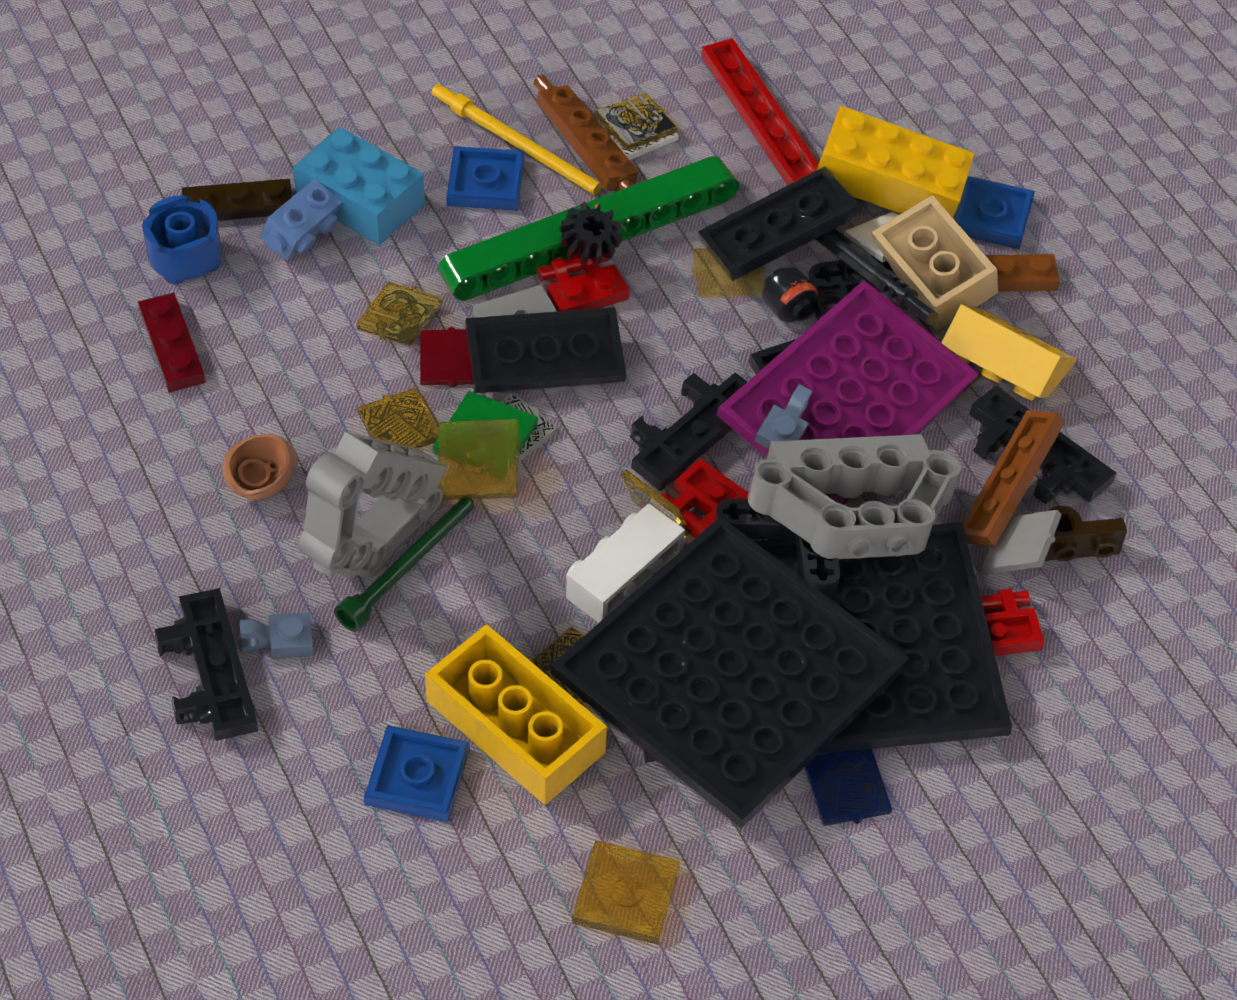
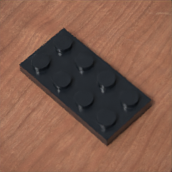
M824 166L703 228L698 233L702 244L728 277L734 281L859 217L861 213L858 203Z
M615 307L465 319V332L474 393L625 382L627 374Z

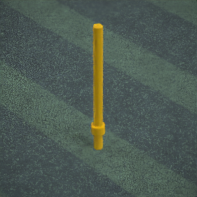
M439 83L433 87L432 96L450 106L451 112L461 118L468 117L521 151H525L532 158L595 196L600 192L602 183L478 108L469 97L462 93L456 94Z

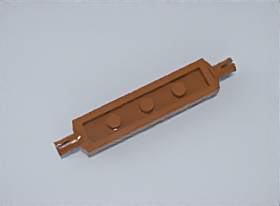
M542 74V77L538 75L534 79V85L539 89L536 103L599 182L602 183L603 187L606 190L619 191L635 184L639 171L569 85L556 87L551 84L546 75Z

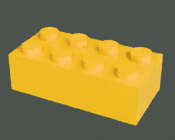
M840 105L817 170L825 166L852 197L900 214L933 195L953 218L960 203L975 153Z
M487 624L425 673L426 701L544 805L548 804L606 753L607 726Z

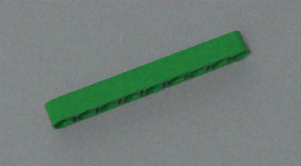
M712 156L589 201L587 205L593 209L595 204L600 202L602 212L605 213L613 210L614 216L612 220L621 222L622 228L619 234L622 236V241L723 204L736 195L740 185L719 157ZM568 210L454 251L440 261L437 269L438 273L453 296L461 301L472 299L537 274V268L548 265L550 260L561 257L563 260L568 258L567 251L569 247L560 246L559 241L562 235L559 227L561 221L566 219Z

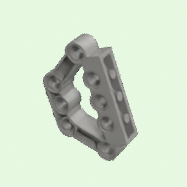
M345 432L334 454L327 453L319 457L307 475L306 488L308 489L304 529L298 542L299 551L314 560L312 566L316 570L331 577H335L336 573L353 579L354 575L375 576L422 523L430 520L436 513L443 498V490L438 488V485L448 467L418 448ZM362 491L373 498L381 496L357 521Z
M922 434L771 441L767 459L758 462L754 468L748 493V503L756 512L771 516L810 543L814 552L827 559L914 555L925 549L935 517L941 506L951 502L962 466L958 458L951 453L939 450L929 451ZM912 489L906 500L894 506H888L879 501H869L858 508H849L825 495L836 493L844 498H855L863 492L873 491L882 496H893L899 493L900 490Z

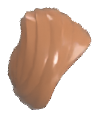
M261 434L251 436L236 443L225 454L222 462L225 482L235 494L248 500L257 501L269 498L284 489L291 480L293 470L298 465V454L289 442L277 435Z

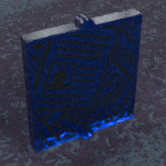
M872 749L817 755L804 767L823 826L849 821L859 824L865 818L891 814L892 807Z

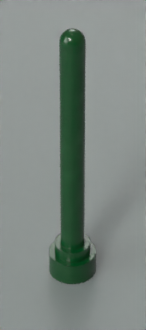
M470 497L461 498L363 593L345 597L334 608V614L338 621L352 632L359 631L370 620L369 614L372 612V606L472 511L474 501Z

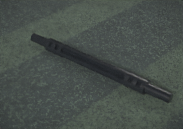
M833 229L814 239L901 309H909L928 325H932L937 321L938 313L918 298L917 291L837 229Z

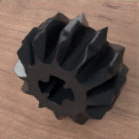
M585 201L580 204L578 210L575 208L568 210L566 219L561 221L559 227L560 233H562L559 240L560 246L569 247L567 251L568 258L575 255L580 256L581 266L586 264L590 258L597 266L601 264L603 258L610 260L614 256L615 248L619 247L622 241V236L619 234L622 227L621 222L612 220L614 216L613 210L605 213L602 212L600 202L591 209Z

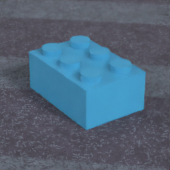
M340 126L293 166L296 193L315 178L342 201L336 214L339 218L338 222L379 246L425 205L424 173Z

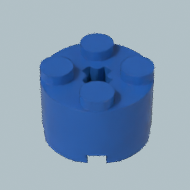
M181 195L168 197L155 203L149 209V215L146 220L143 219L142 229L148 261L151 267L158 274L164 276L168 283L180 284L184 280L201 277L220 267L222 248L217 215L213 207L206 201L199 199L200 203L189 201L188 196Z

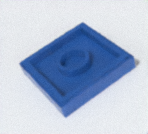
M454 146L446 195L447 206L518 211L525 151Z
M968 176L953 219L970 238L1020 249L1035 191Z
M387 725L364 795V804L449 822L470 752V742Z

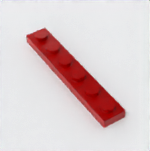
M731 38L702 46V59L786 185L815 172L819 163L734 39Z

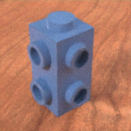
M314 178L268 217L260 238L272 251L278 253L286 261L297 252L303 255L314 244L316 236L320 232L326 235L337 224L339 218L336 214L342 201Z

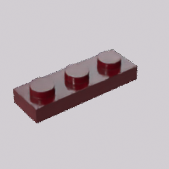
M175 293L138 301L139 311L168 393L206 383L204 371Z

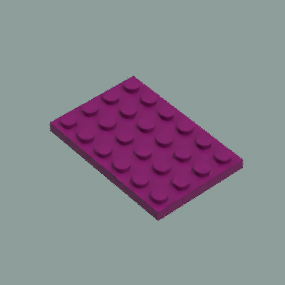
M864 280L720 405L716 415L767 458L769 449L754 441L756 434L774 405L785 410L794 391L800 384L813 391L807 401L808 405L800 417L809 423L800 440L917 435L975 382L979 373ZM836 493L825 494L835 502L843 505L850 499L841 497Z

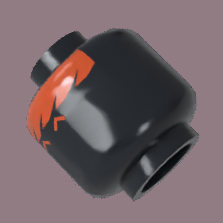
M779 268L770 273L766 278L762 297L765 304L779 320L789 323L803 321L813 313L818 292L815 286L799 269Z

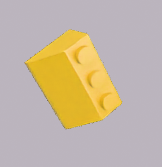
M962 304L941 342L966 364L969 365L971 361L983 367L980 372L983 376L997 383H1001L1002 379L1015 385L1013 389L1015 393L1031 401L1036 396L1048 398L1077 360L1075 357L981 308Z

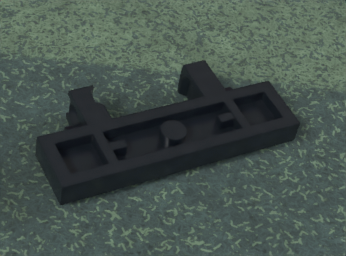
M735 372L719 386L714 383L710 386L695 373L691 374L683 381L681 395L688 396L693 401V408L671 427L668 429L664 428L662 431L654 425H648L644 421V416H641L631 425L630 438L639 446L638 450L640 451L632 459L631 468L659 491L662 490L732 430L716 414L719 406L745 385L747 381Z
M994 386L975 401L970 409L969 415L982 424L979 430L982 433L977 436L978 441L973 451L983 459H986L988 453H996L1001 445L1006 447L1026 411L1029 409L998 386ZM1059 432L1040 466L1043 468L1041 474L1047 478L1045 480H1038L1033 496L1047 504L1060 491L1068 495L1073 490L1090 503L1114 482L1117 472Z
M220 588L179 596L183 618L174 621L172 626L155 629V641L159 656H162L165 652L172 651L180 654L184 650L186 656L193 654L201 684L196 687V692H192L186 698L172 697V707L177 724L200 721V724H208L211 722L216 741L258 732L257 719Z

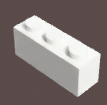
M648 503L638 513H631L624 520L621 528L611 537L605 536L602 538L588 557L583 561H576L569 568L566 575V598L599 623L683 550L685 529Z

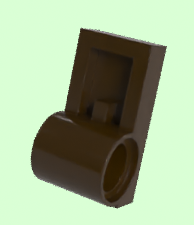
M1055 506L1049 510H1058L1062 515L1054 534L1056 540L1050 545L1045 561H1069L1074 558L1094 556L1105 558L1120 554L1127 533L1123 518L1082 522L1079 513L1071 507Z

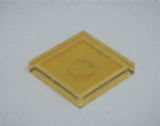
M517 419L440 422L438 461L448 467L438 485V488L443 490L442 500H460L463 497H470L471 499L518 498L519 422Z
M595 840L572 916V924L659 945L679 873L680 861Z

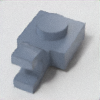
M799 384L785 410L774 405L757 432L754 441L769 449L771 441L800 440L809 424L800 417L806 409L807 401L813 391Z
M310 612L269 615V625H264L257 620H240L241 652L271 648V658L313 656Z

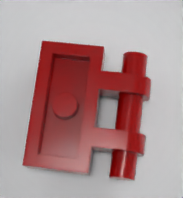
M577 255L564 260L558 257L550 260L548 265L537 268V275L541 282L550 279L555 281V283L547 285V295L556 311L597 309L629 299L630 289L615 264L601 268L599 265L596 266L589 258L586 264L581 266L580 256ZM603 258L601 263L607 262L609 260ZM584 269L585 271L581 275L569 276V273Z
M700 458L674 481V491L679 496L674 500L666 493H663L658 497L656 505L659 508V505H661L664 511L667 510L669 514L671 513L670 519L672 520L673 518L674 522L680 523L692 532V537L695 539L715 522L717 505L721 501L726 499H748V492ZM696 506L707 515L700 519L689 510Z
M1011 588L998 590L997 594L980 596L984 612L1000 610V612L985 614L995 656L1043 650L1044 638L1035 608L1018 610V607L1030 606L1028 590L1013 592Z

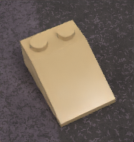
M933 195L871 232L874 241L896 276L917 291L918 298L938 313L937 321L932 324L936 331L953 321L961 304L977 307L998 294L997 268Z

